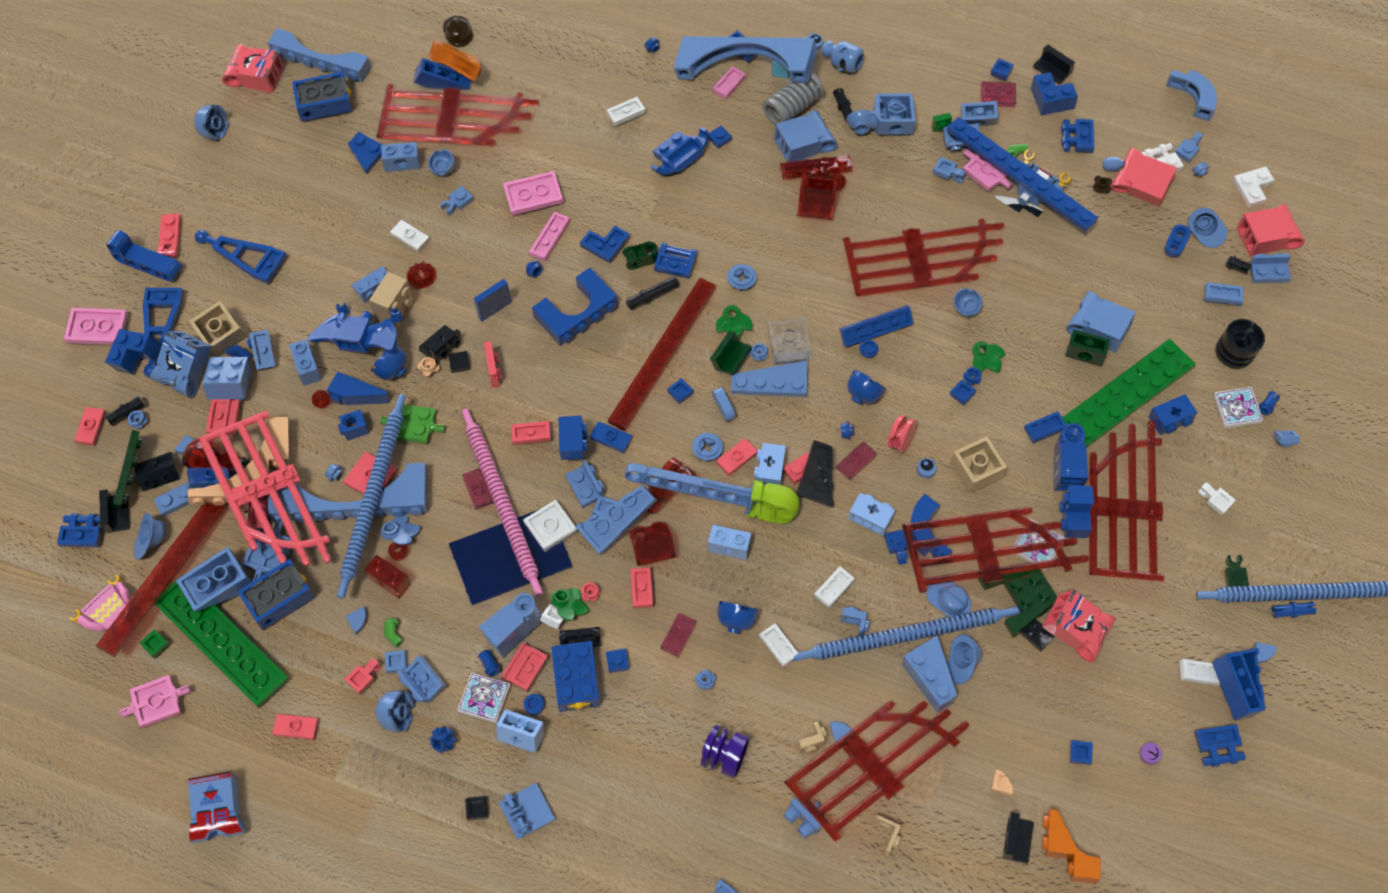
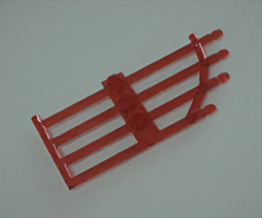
M388 84L376 138L495 145V139L488 137L497 132H519L518 126L507 124L513 118L531 119V113L517 112L520 105H539V100L523 98V93L518 92L515 98L460 94L461 90H456L455 88L443 89V93L393 90L394 86ZM392 97L441 100L440 107L390 103ZM459 101L513 104L510 111L458 108ZM389 110L439 114L437 121L387 118ZM456 115L503 118L498 124L455 122ZM386 124L435 127L436 131L435 135L385 132ZM454 129L484 131L475 137L453 136Z
M979 219L978 225L924 233H921L920 228H909L902 231L903 236L852 243L849 237L843 238L855 295L863 296L976 280L979 278L978 273L967 274L976 264L997 260L996 255L993 254L981 256L984 247L1003 244L1002 238L986 239V231L1004 228V223L985 224V219ZM979 232V241L925 248L923 240ZM905 243L906 251L854 258V249ZM976 248L973 256L969 258L928 263L927 255ZM908 258L910 266L861 273L857 272L856 267L858 264ZM963 266L954 276L932 278L931 270ZM907 273H912L914 279L911 282L861 288L860 280Z
M1152 420L1148 421L1147 424L1148 439L1136 440L1135 424H1129L1128 443L1117 447L1116 433L1111 432L1109 435V453L1098 464L1096 462L1097 453H1090L1089 486L1093 488L1094 505L1090 511L1092 530L1089 534V575L1164 582V574L1157 573V521H1163V502H1156L1155 446L1162 445V438H1155V423ZM1148 446V501L1137 500L1136 448ZM1128 451L1129 499L1117 498V456ZM1109 464V497H1098L1097 475ZM1097 515L1109 516V569L1097 568ZM1117 517L1129 518V571L1117 570ZM1137 519L1149 520V572L1137 571Z
M1031 507L902 524L919 593L927 592V585L982 578L983 583H996L997 581H1003V574L1063 566L1065 572H1070L1073 570L1071 565L1085 563L1089 561L1087 555L1067 557L1061 547L1076 545L1077 539L1056 540L1047 531L1060 528V522L1037 524L1022 516L1031 514ZM1010 518L1024 526L989 531L987 520ZM967 523L969 534L914 541L912 535L914 530ZM1037 532L1045 542L994 549L991 538ZM972 541L974 552L919 559L916 550ZM1054 549L1058 556V559L999 567L997 556ZM975 559H977L979 570L926 578H924L921 567Z
M891 700L785 780L784 783L829 836L837 842L842 837L838 833L839 830L883 795L889 800L904 788L900 782L949 743L954 748L958 746L960 741L956 737L962 731L964 732L968 729L969 723L964 721L951 732H948L939 726L943 720H946L951 715L948 709L942 711L940 715H937L932 720H927L917 716L927 708L928 704L925 701L919 703L917 707H914L908 713H887L895 706V703ZM876 721L895 722L868 744L858 736ZM908 722L922 726L921 729L881 760L872 751ZM930 731L942 737V739L895 776L886 767ZM841 748L849 755L850 758L806 792H803L796 784ZM854 764L864 772L819 809L811 802L810 799ZM870 779L878 789L831 825L824 815Z

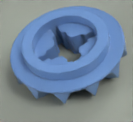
M735 265L728 272V283L731 284L732 288H737L739 291L741 289L748 290L749 287L754 286L756 272L748 265ZM742 273H744L745 279H743V281L740 282L739 278L741 277Z
M703 433L694 439L692 449L694 455L699 460L702 459L708 462L709 460H716L718 456H721L723 444L717 435ZM704 443H705L708 447H709V446H712V447H711V453L708 452L707 449H706V450H703V449H704Z

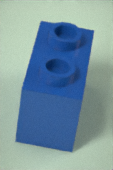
M1186 394L1152 408L1148 417L1159 435H1162L1164 433L1170 434L1180 426H1189L1194 422L1198 412Z

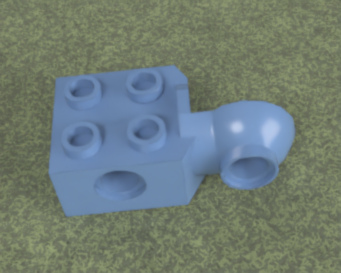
M877 94L873 110H857L850 113L846 118L847 124L857 134H865L869 129H874L878 135L913 134L916 122L913 94Z

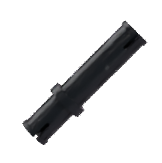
M673 276L645 291L641 290L639 294L626 299V304L630 310L639 305L648 304L650 300L679 287L678 281Z

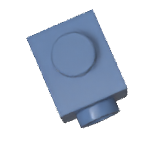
M843 607L840 622L860 626L858 636L862 637L863 631L867 632L870 620H866L867 612L859 611L855 607Z

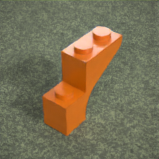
M433 39L428 55L431 60L449 66L465 77L476 81L477 76L479 77L482 67L475 56L455 50L452 45Z
M1049 809L1042 819V828H1046L1045 836L1042 837L1041 848L1045 850V856L1070 859L1067 862V874H1070V881L1096 884L1100 880L1101 858L1089 856L1081 852L1076 847L1059 812Z

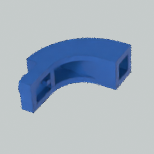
M924 493L912 512L909 524L910 537L913 545L923 557L930 552L934 559L946 563L950 559L952 550L936 539L929 529V522L938 513L940 505Z

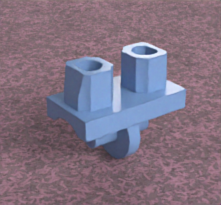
M794 798L784 813V818L791 824L798 818L804 822L798 828V832L804 839L813 833L817 835L822 826L817 821L822 816L817 811L820 807L818 802L811 805L806 800L802 805Z

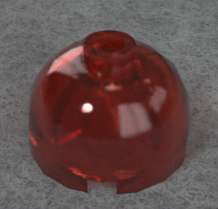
M199 439L191 441L183 452V466L187 468H212ZM212 440L209 443L221 467L222 451L218 444Z

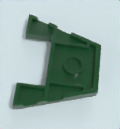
M1040 568L977 572L976 577L984 590L1004 584L1016 606H1018L1021 614L1007 618L1004 622L1013 638L1021 630L1029 627L1036 618L1049 611L1057 599V595Z

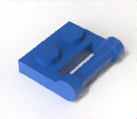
M662 242L654 271L690 278L698 250L677 248ZM666 252H667V253H671V254L680 255V256L689 257V259H688V258H684V257H679V256H674V255L666 254Z

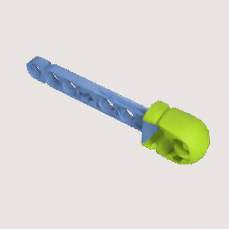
M635 463L629 464L626 467L625 477L631 482L645 483L649 486L745 506V515L747 517L754 518L757 516L760 520L784 524L792 521L797 516L800 508L797 494L791 488L772 483L764 485L762 481L754 480L750 489L659 468H647L645 465Z

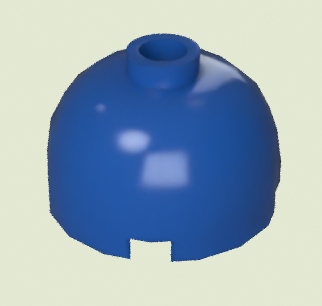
M396 345L393 352L385 351L374 363L376 369L371 368L370 371L383 380H392L396 376L400 378L406 372L404 368L407 363L405 352Z
M858 370L852 372L847 382L848 392L853 396L851 400L859 405L862 402L866 404L875 403L886 390L880 383H875L871 380V377Z
M719 601L717 616L719 622L723 626L728 627L727 632L739 634L740 630H748L755 624L759 609Z

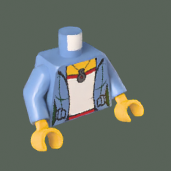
M1027 149L1024 152L1025 160L1022 163L1061 191H1063L1064 185L1072 182L1071 176L1068 180L1064 181V177L1067 175L1066 172L1060 175L1059 180L1034 163L1029 164L1030 161L1035 159V153H1033L1031 158H1027L1026 155L1029 150ZM1016 182L1018 186L1017 193L1020 195L1018 202L1021 205L1025 206L1028 202L1039 205L1043 202Z

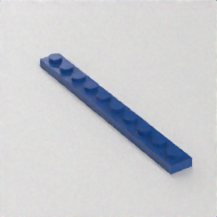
M957 117L947 127L946 131L1083 231L1087 232L1097 222L1098 217L960 117Z

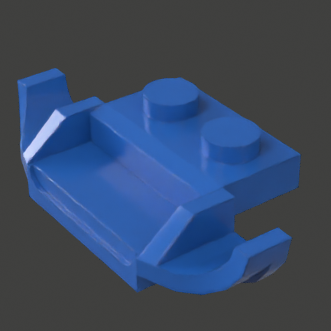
M699 128L697 137L693 135L687 136L679 131L674 133L653 150L654 156L659 158L663 164L659 167L652 165V170L664 175L681 172L704 153L703 149L708 141L707 129Z

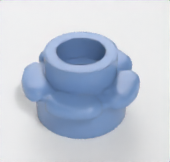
M1205 162L1192 168L1193 175H1198V177L1204 176L1209 172L1207 169L1210 166H1207Z
M762 343L755 344L750 351V355L756 361L765 360L768 357V349Z
M138 410L131 412L128 416V424L135 429L141 428L147 422L145 413Z
M333 463L327 469L325 476L329 478L330 482L337 481L342 476L341 465L337 466Z
M703 670L696 675L695 680L700 689L708 690L714 686L716 678L709 670Z

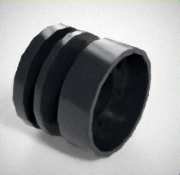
M1234 320L1227 326L1215 346L1216 355L1224 365L1230 368H1245L1252 363L1263 347L1265 334L1262 328L1251 320Z

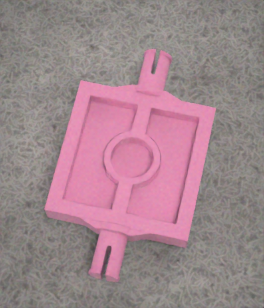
M968 148L965 149L963 155L968 157L970 161L963 167V170L966 171V175L989 192L996 185L1002 184L1009 190L1013 186V183L1006 179L1007 175L977 153L974 154Z
M167 675L129 689L132 698L131 706L120 709L119 712L122 718L135 714L141 728L182 714L179 706V696L191 693L189 685L187 684L176 689L172 677Z

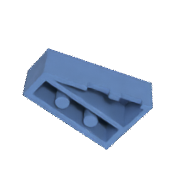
M935 636L906 654L902 665L938 714L955 702L957 693L938 636Z

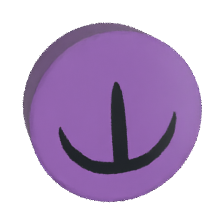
M1146 743L1139 753L1141 760L1148 765H1155L1162 758V750L1155 743Z

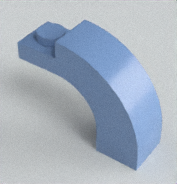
M1171 70L1166 86L1189 93L1196 102L1193 117L1210 121L1217 104V94L1212 83L1205 76L1193 70H1190L1189 74Z

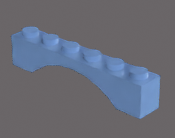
M279 28L275 30L268 41L270 50L278 51L280 57L292 62L302 63L305 66L318 68L321 71L330 73L343 71L344 76L352 81L363 82L371 69L368 56L356 52L337 55L318 53L300 44L292 32Z

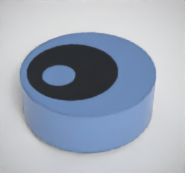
M819 34L807 36V38H814L817 50L822 47L823 39Z
M924 458L919 461L917 465L919 476L927 479L933 477L936 473L937 466L932 459Z

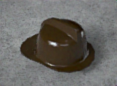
M452 16L444 21L443 31L449 44L454 47H464L472 41L473 32L469 21L465 17Z

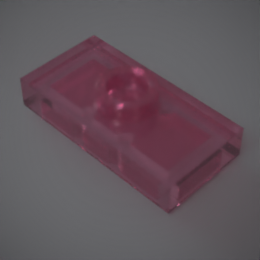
M863 441L837 464L836 468L851 480L877 456V453Z
M480 468L462 474L475 510L494 503Z
M678 613L660 647L661 650L679 658L697 621Z

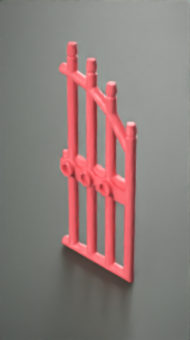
M267 410L198 438L252 551L258 549L254 538L272 546L278 561L282 564L286 561L282 548L296 549L302 564L306 567L310 565V560L306 556L304 548L317 546L323 561L326 564L331 562V557L325 547V544L329 543L330 540L327 535L320 536L295 484L300 482L293 464L286 466L264 420L269 418ZM254 423L258 424L279 470L268 474L248 433L247 426ZM239 430L261 477L249 481L227 434ZM219 437L242 485L233 489L230 488L209 443ZM286 487L289 488L313 539L300 541L277 493L278 490ZM270 495L291 541L276 538L258 500L259 498ZM251 502L265 534L248 526L240 506Z

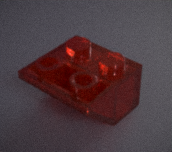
M802 174L797 216L833 220L838 178Z
M654 522L646 527L636 526L628 531L637 566L676 557L672 535L666 522Z

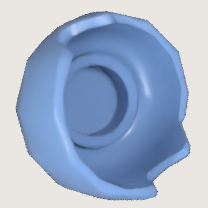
M445 148L441 151L435 150L428 159L430 172L436 176H446L454 169L455 161L453 154Z
M963 288L956 292L953 298L954 307L962 316L973 317L981 311L983 306L982 297L976 290Z

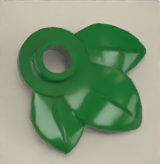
M734 305L727 306L723 311V316L716 321L717 333L732 331L736 333L738 339L741 336L742 330L752 331L753 328L749 316L742 314L740 309ZM730 311L735 312L734 317H731L729 315Z
M979 341L972 347V354L974 356L972 364L981 373L985 368L999 373L1002 366L1000 358L1004 357L1006 353L996 344L988 345L983 341Z
M570 588L567 591L559 589L551 596V603L557 608L558 615L567 621H573L574 615L581 616L589 612L587 605L580 600L582 598L580 589Z

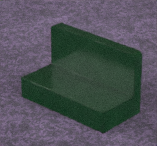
M729 331L710 357V360L715 370L734 375L752 350V347L749 344L740 342L736 333Z

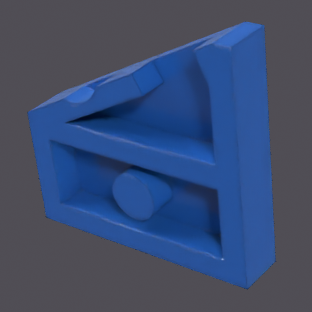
M358 131L350 140L348 146L363 167L364 172L368 174L381 159V145L383 144Z

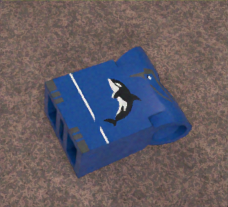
M1077 423L1066 425L1055 444L1054 491H1066L1068 486H1084L1088 480L1086 445L1084 444L1085 431Z

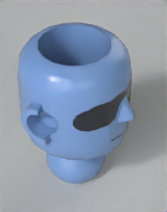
M826 41L821 49L823 56L831 57V65L838 68V71L854 73L859 70L864 59L863 50L846 41H841L837 45L832 41Z

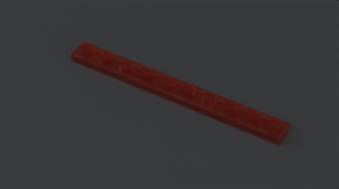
M699 278L609 417V424L623 431L627 429L716 289L715 284Z
M210 503L204 504L199 508L96 644L98 649L115 658L229 503L220 506Z

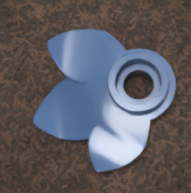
M407 515L395 517L391 522L385 523L382 526L381 535L386 540H392L399 545H406L412 542L411 537L417 535L421 527L408 523Z

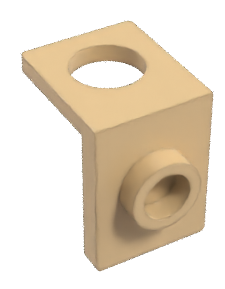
M877 815L875 824L894 832L884 854L889 856L892 847L897 848L901 836L898 835L901 826Z

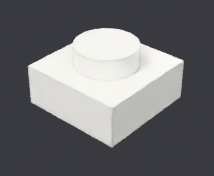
M549 604L540 618V621L557 630L565 620L558 615L557 608Z

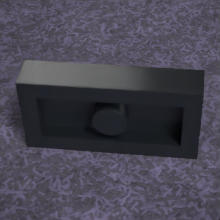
M1047 44L1043 48L1042 56L1034 63L1033 68L1042 74L1051 72L1054 82L1060 85L1072 74L1075 62Z
M107 489L99 491L100 526L105 533L130 529L129 496L126 505L122 504L121 509L113 508L115 495L112 496Z
M1011 812L1007 822L1002 859L1027 864L1029 862L1034 822L1019 819V813Z

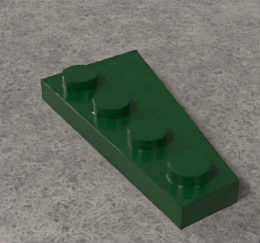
M132 430L113 501V508L121 509L122 504L126 505L129 494L125 493L127 485L131 486L133 475L130 474L131 469L136 467L138 456H135L137 449L141 448L143 438H140V431Z

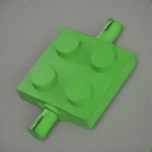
M403 405L402 416L404 419L397 440L428 444L429 437L433 431L445 432V425L434 423L436 409ZM382 416L381 424H386L388 417Z

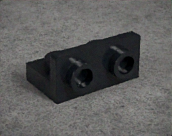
M444 325L419 346V351L437 362L443 359L451 349L456 348L460 344L461 331L459 329L453 331Z
M172 452L139 462L134 467L135 477L142 491H147L180 479Z

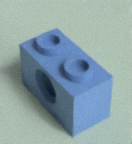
M997 101L962 103L960 108L961 119L968 124H996L998 120Z
M417 142L381 145L382 162L385 172L420 169V153Z
M307 339L290 344L289 347L303 386L320 381L321 377Z

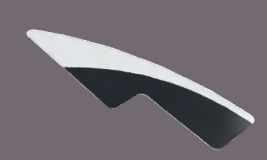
M995 196V198L1017 212L1025 209L1036 217H1039L1043 212L1042 209L1030 203L1023 206L1018 202V199Z

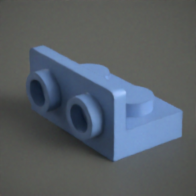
M1290 254L1254 255L1250 261L1252 283L1289 282L1291 279L1288 266L1291 258Z
M383 266L352 284L353 289L364 303L369 301L386 275L387 271Z
M586 460L582 461V467L565 474L582 508L597 502L599 495L603 496L602 491L605 490L602 482L596 480L593 466H588Z

